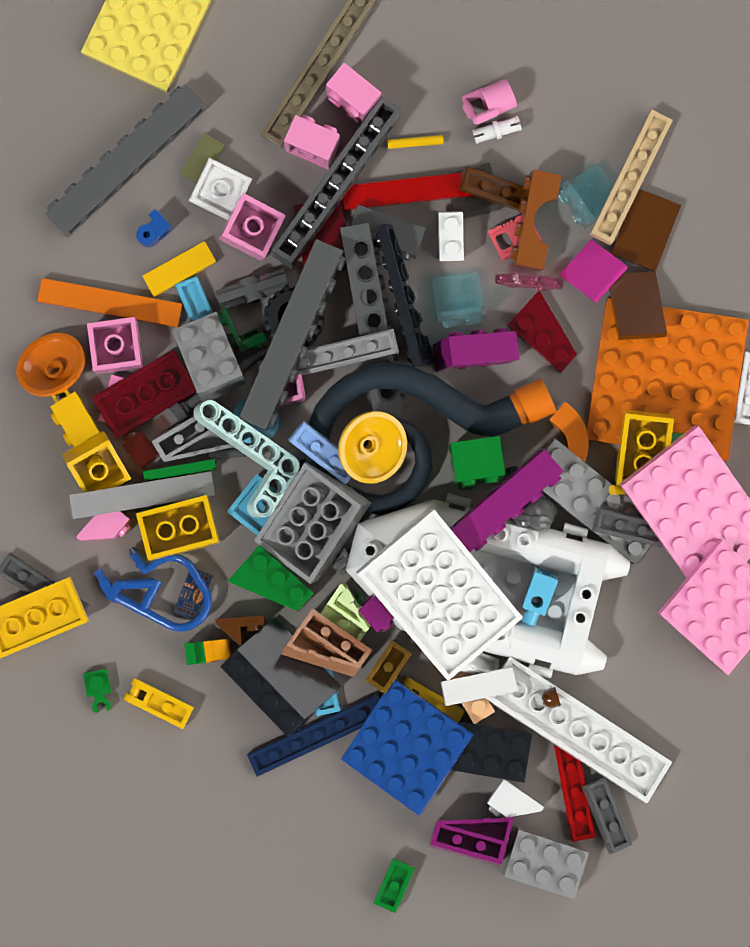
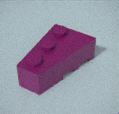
M507 328L494 329L493 333L486 334L485 330L471 331V335H463V332L448 333L447 338L432 344L436 362V373L444 372V370L449 368L461 370L466 369V367L509 364L520 360L516 331L507 332Z
M514 817L436 821L429 847L500 866L502 865Z

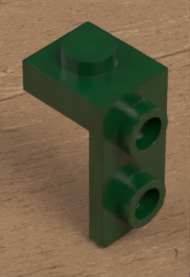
M224 303L219 305L222 311L218 315L223 326L228 325L231 333L227 335L233 347L238 345L240 352L249 348L250 350H255L261 347L263 342L267 341L261 327L238 336Z

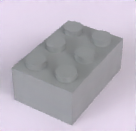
M217 312L172 330L202 402L246 384Z
M517 828L503 876L575 899L589 852L585 849Z

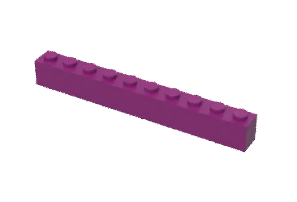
M541 448L455 522L450 529L469 552L474 549L475 551L480 550L487 544L485 540L492 533L494 535L500 533L506 527L504 523L511 517L515 519L524 512L523 506L529 501L531 503L537 501L543 495L541 491L548 485L553 487L562 479L560 475L564 471L550 454ZM374 593L357 607L358 611L376 632L380 630L384 632L394 624L392 620L394 616Z

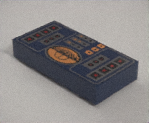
M198 570L209 588L213 575ZM188 573L173 612L194 619L199 615L204 600L202 592L191 574Z

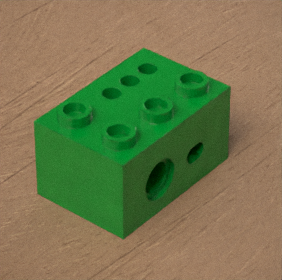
M500 436L453 442L450 444L449 455L454 487L459 486L460 490L473 489L478 483L500 482L505 476Z

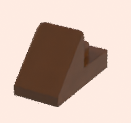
M265 616L215 619V624L242 646V627H246V631H258L261 625H265Z

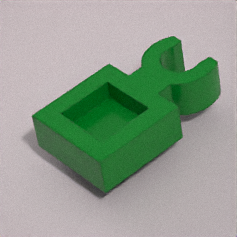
M108 669L83 673L87 697L94 696L95 698L92 704L93 712H99L98 704L100 702L106 704L107 711L111 710V702L105 695L112 693Z

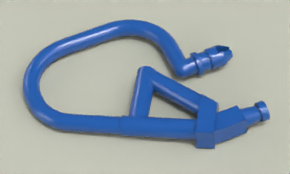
M132 547L136 552L135 554L129 549V556L142 574H147L159 565L169 561L181 563L187 568L202 592L204 602L199 615L186 623L172 622L149 609L162 582L154 578L116 580L112 585L110 580L104 575L102 568L93 573L95 577L97 576L99 585L107 596L106 599L114 603L117 602L172 631L184 632L194 629L207 618L211 610L212 596L207 584L193 562L181 554L156 559L146 564V560L143 559L138 549ZM149 588L141 604L121 594L123 589Z

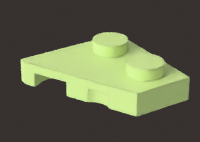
M343 581L321 612V615L359 641H361L371 626L358 611L357 607L359 605L349 587Z

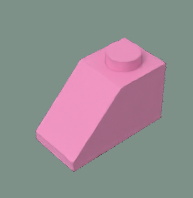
M121 511L95 515L76 538L80 541L117 539L118 536L122 538L130 530L131 526L129 524L132 520Z

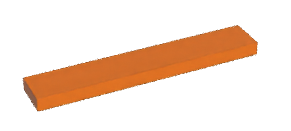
M45 278L41 279L37 299L39 303L121 318L135 317L137 321L175 328L179 327L183 308L181 303Z

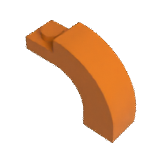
M565 402L548 422L561 433L565 440L566 448L585 462L589 444L587 430L579 414Z

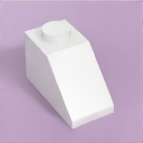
M501 779L486 801L490 805L488 810L499 818L502 814L506 817L540 812L544 808L505 779Z

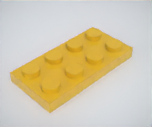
M71 577L0 606V658L89 621Z

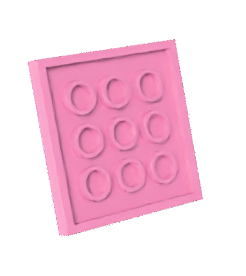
M719 539L657 613L727 675L731 673L750 650V565L727 543Z

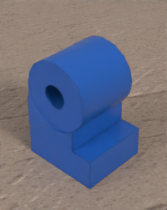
M156 209L149 214L152 221L140 226L136 233L138 241L144 247L149 248L157 245L173 230L172 226Z

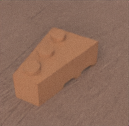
M312 608L281 654L354 677L372 649Z

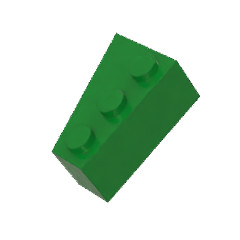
M260 545L227 581L298 612L314 595L309 588Z

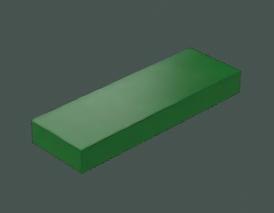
M215 459L143 471L144 480L149 482L216 471L217 463Z

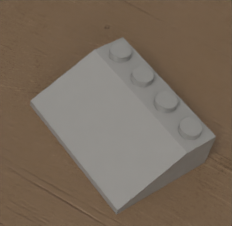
M304 463L254 541L308 583L312 584L321 580L371 502L351 487L312 465Z

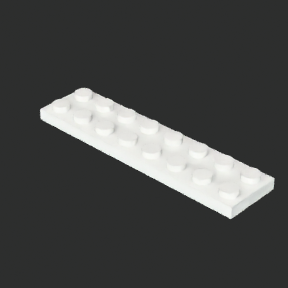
M509 657L501 669L513 667L518 691L485 699L639 800L648 803L672 761L517 660ZM555 687L561 706L548 708L543 704L541 697L545 690Z

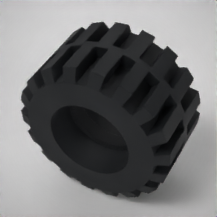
M295 286L291 289L285 287L281 292L278 290L267 301L268 304L264 308L263 319L271 339H273L279 326L280 314L287 307ZM324 313L322 316L317 315L314 324L317 325L312 338H307L304 346L308 347L311 342L314 343L318 335L321 334L324 325Z

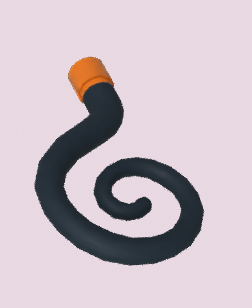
M373 363L346 374L332 385L314 407L308 424L330 441V434L335 420L345 406L360 394L376 388L397 389L420 398L458 426L480 436H496L507 433L526 423L532 424L556 413V409L541 378L515 389L514 393L493 403L482 405L431 373L403 363ZM399 417L394 418L404 428L407 441L414 451L415 465L404 485L391 493L377 495L351 487L371 502L365 512L367 514L381 515L397 511L414 501L426 486L433 467L432 450L425 435L412 423ZM368 440L364 442V447L368 445ZM306 455L308 463L310 465L340 481L331 473H329L326 469L320 466L317 462L311 459L308 455Z

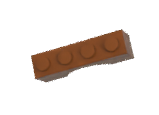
M532 170L529 175L525 176L523 189H526L525 199L521 198L519 212L522 213L521 221L516 223L514 236L518 237L516 246L513 245L510 252V259L513 260L512 266L535 271L544 270L548 245L537 236L534 229V217L541 205L553 202L558 198L562 175Z

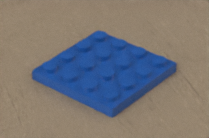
M395 679L386 694L382 695L341 760L420 816L474 734Z

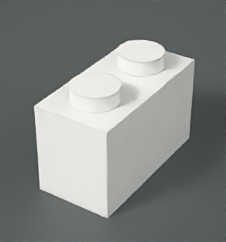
M462 211L438 212L439 261H464Z

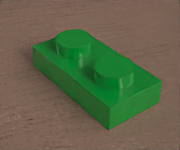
M392 858L373 904L396 913L415 867Z

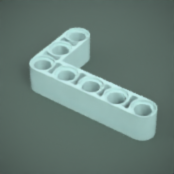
M207 400L198 404L194 409V417L197 422L268 470L248 501L247 511L254 518H263L271 515L299 471L298 459L217 402ZM204 406L211 409L212 415L210 418H206L203 415ZM224 420L230 422V432L223 429L222 423ZM244 433L248 434L251 438L249 446L245 445L242 441ZM264 447L270 450L269 459H265L262 455ZM284 460L290 465L288 473L282 469V462ZM271 480L277 484V491L275 493L269 489ZM259 500L265 505L263 513L258 512L256 508Z

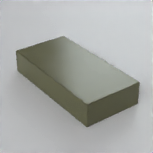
M204 133L180 174L197 184L208 159L211 158L217 161L226 146Z

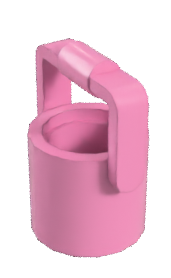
M506 78L462 97V108L474 124H480L517 107L515 96ZM481 98L486 111L476 115L470 102Z

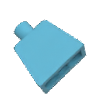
M536 566L534 567L522 601V608L526 609L522 622L535 626L539 614L546 615L558 583V574ZM539 596L541 601L535 603L532 601L533 597Z

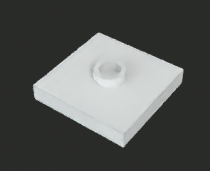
M209 158L189 198V202L228 220L238 197L246 193L252 178Z

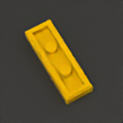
M204 241L144 274L142 277L155 298L173 288L176 284L191 278L217 262Z

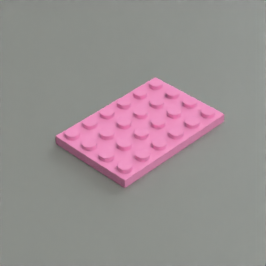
M694 425L619 484L686 578L719 539L727 543L745 561L750 559V499L698 425Z

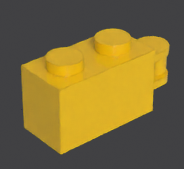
M66 389L63 391L66 397L60 401L57 396L61 393L52 396L55 404L50 406L53 411L50 416L57 426L61 424L65 433L62 436L68 446L73 445L76 447L99 434L100 430L76 392L70 394L69 390Z

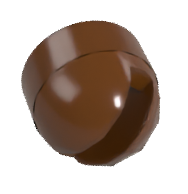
M555 687L543 692L541 699L546 707L555 708L561 706Z

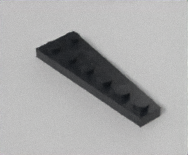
M392 224L376 226L378 231L376 239L379 246L382 247L384 254L382 256V263L384 268L388 270L390 277L388 286L391 293H394L396 300L394 309L397 316H400L402 323L400 332L402 338L406 340L408 347L406 350L407 359L412 363L413 367L434 365L436 362L428 336H424L420 329L421 322H423L421 313H418L413 306L416 299L414 291L406 284L409 275Z

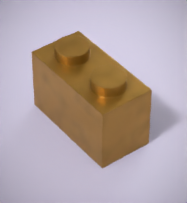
M391 640L365 681L386 694L412 653Z

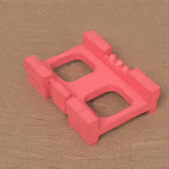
M522 215L515 217L514 220L508 221L506 224L504 223L502 226L499 225L487 231L502 262L510 258L511 248L513 245L516 246L518 236H514L516 223L521 221ZM535 229V232H536L537 236L539 237L540 240H542L541 237L539 236V234L537 233L536 229ZM503 233H507L512 241V246L505 250H501L495 240L497 236Z

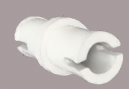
M518 115L500 122L495 120L490 125L472 129L473 135L484 134L474 138L476 144L493 138L498 140L503 135L521 131V124L510 126L520 122Z

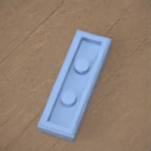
M303 420L288 440L346 485L351 476L346 473L340 463L338 447Z

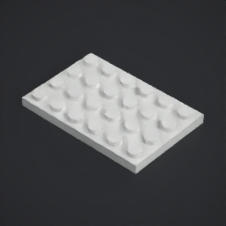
M433 508L428 510L356 571L447 681L523 618Z

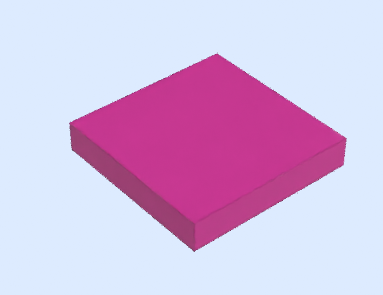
M591 239L565 267L560 276L594 303H597L625 272L627 266Z

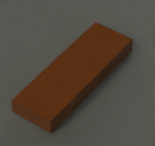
M468 166L463 168L458 190L516 211H519L521 198L525 199L526 189H523L522 185Z

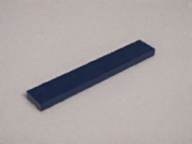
M379 693L297 731L291 737L286 736L247 754L256 776L258 777L361 729L380 700Z

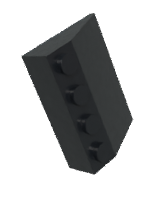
M274 618L237 649L220 667L287 737H291L342 686L325 668L282 655V651L293 635Z

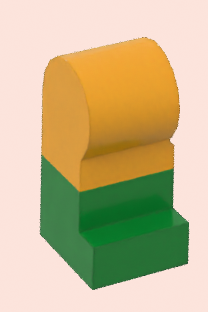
M230 639L184 644L187 665L215 662L228 659L232 655Z

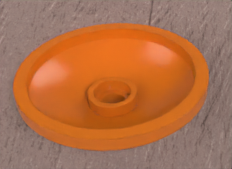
M51 333L36 339L25 348L18 360L16 375L20 385L28 393L39 397L53 396L65 391L76 382L85 365L84 349L76 338L65 333Z

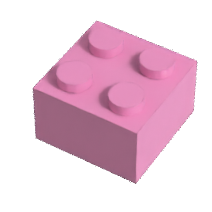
M345 63L342 64L326 84V92L329 97L327 99L328 102L337 109L339 107L343 108L347 112L346 116L356 124L358 121L361 124L381 98V92Z
M295 115L284 139L285 150L329 170L340 147V134L332 126L324 124L322 127L315 124V120L309 116L302 115V117Z
M243 193L238 197L218 239L261 261L266 257L286 215Z
M135 317L87 323L92 367L95 374L144 367L138 321Z

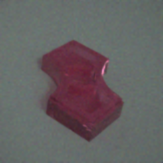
M509 273L496 274L495 283L510 288H530L543 291L563 289V280L549 276H528Z

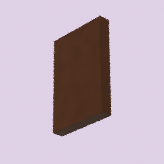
M639 189L624 219L611 254L650 271H656L681 205Z
M656 271L623 273L609 288L618 340L666 337L667 329Z

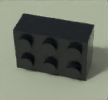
M459 721V724L473 733L474 736L452 768L453 771L525 783L532 741L531 733Z

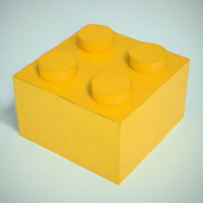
M104 431L61 454L82 492L118 487L131 479Z

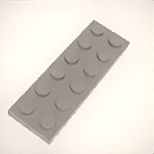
M553 438L545 450L564 472L560 475L562 479L553 487L548 485L542 492L591 531L597 507L643 518L625 494L611 495L609 493V487L612 485L558 440ZM594 532L634 565L639 562L651 546Z

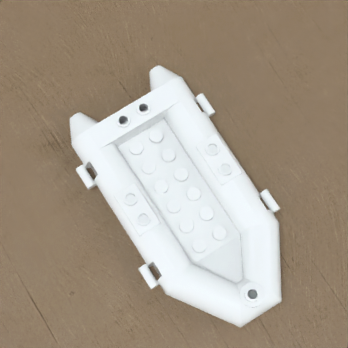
M448 493L446 502L432 499L358 523L346 567L347 573L371 596L373 592L356 573L358 569L431 508L438 513L450 528L472 509L469 508L471 498ZM449 503L463 506L465 511L449 508ZM508 519L504 523L506 527L497 535L492 533L485 539L487 544L478 551L474 549L470 554L522 617L526 610L522 608V601L535 566L558 574V583L546 615L539 614L535 626L526 624L521 619L485 649L484 652L507 658L512 657L515 660L529 663L528 668L549 679L552 677L553 670L573 675L603 670L607 655L588 640V635L602 581L627 576L630 561L610 544L586 538L588 528L565 523L562 532L553 529L547 530L546 528L534 529L531 526L520 527L514 522V519ZM568 533L582 537V540L577 541L566 538V535ZM535 596L532 601L539 603L541 597ZM395 618L392 619L400 630L405 631ZM411 638L410 643L416 644L415 641ZM535 659L550 663V667L534 665Z

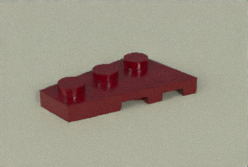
M538 290L507 327L512 331H516V335L558 372L562 373L577 356V353L542 293Z

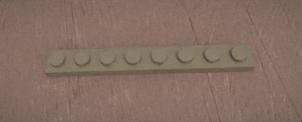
M347 0L262 131V137L280 148L283 147L284 139L295 115L302 117L377 0Z

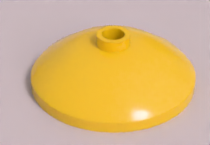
M381 411L362 413L349 422L340 437L338 447L340 463L346 473L359 482H382L391 477L403 463L407 451V437L403 426L393 416ZM368 440V445L364 447V442Z

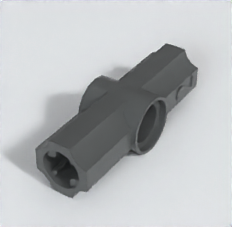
M284 269L263 276L254 275L244 278L238 284L216 290L215 292L219 305L224 303L227 310L245 303L250 305L261 302L278 290L281 292L284 290L283 288L288 287L290 289Z

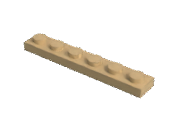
M653 109L649 112L589 235L611 246L673 121L672 119Z

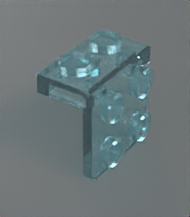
M594 165L573 180L569 181L567 179L561 183L558 196L563 204H568L572 210L571 215L578 225L581 224L585 229L596 222L613 185L601 167Z
M472 272L433 278L432 288L437 325L449 328L458 326L457 323L467 322L468 325L481 323V320L485 319L486 311L485 306H483L478 273Z

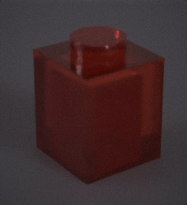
M134 431L124 439L126 443L122 446L142 470L160 456L157 449L142 431L139 433Z

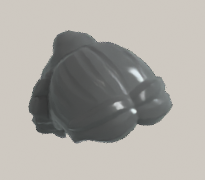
M542 492L543 495L534 503L529 501L523 506L524 512L515 518L514 522L520 527L531 526L534 529L546 528L549 530L558 509L546 494Z

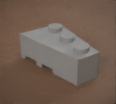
M209 407L203 409V415L206 418H210L212 415ZM194 415L152 439V443L164 462L233 447L197 422ZM223 421V429L230 432L226 422Z

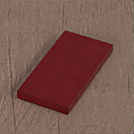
M173 349L92 397V400L115 438L119 439L168 410L176 402L183 401L197 391L189 372Z

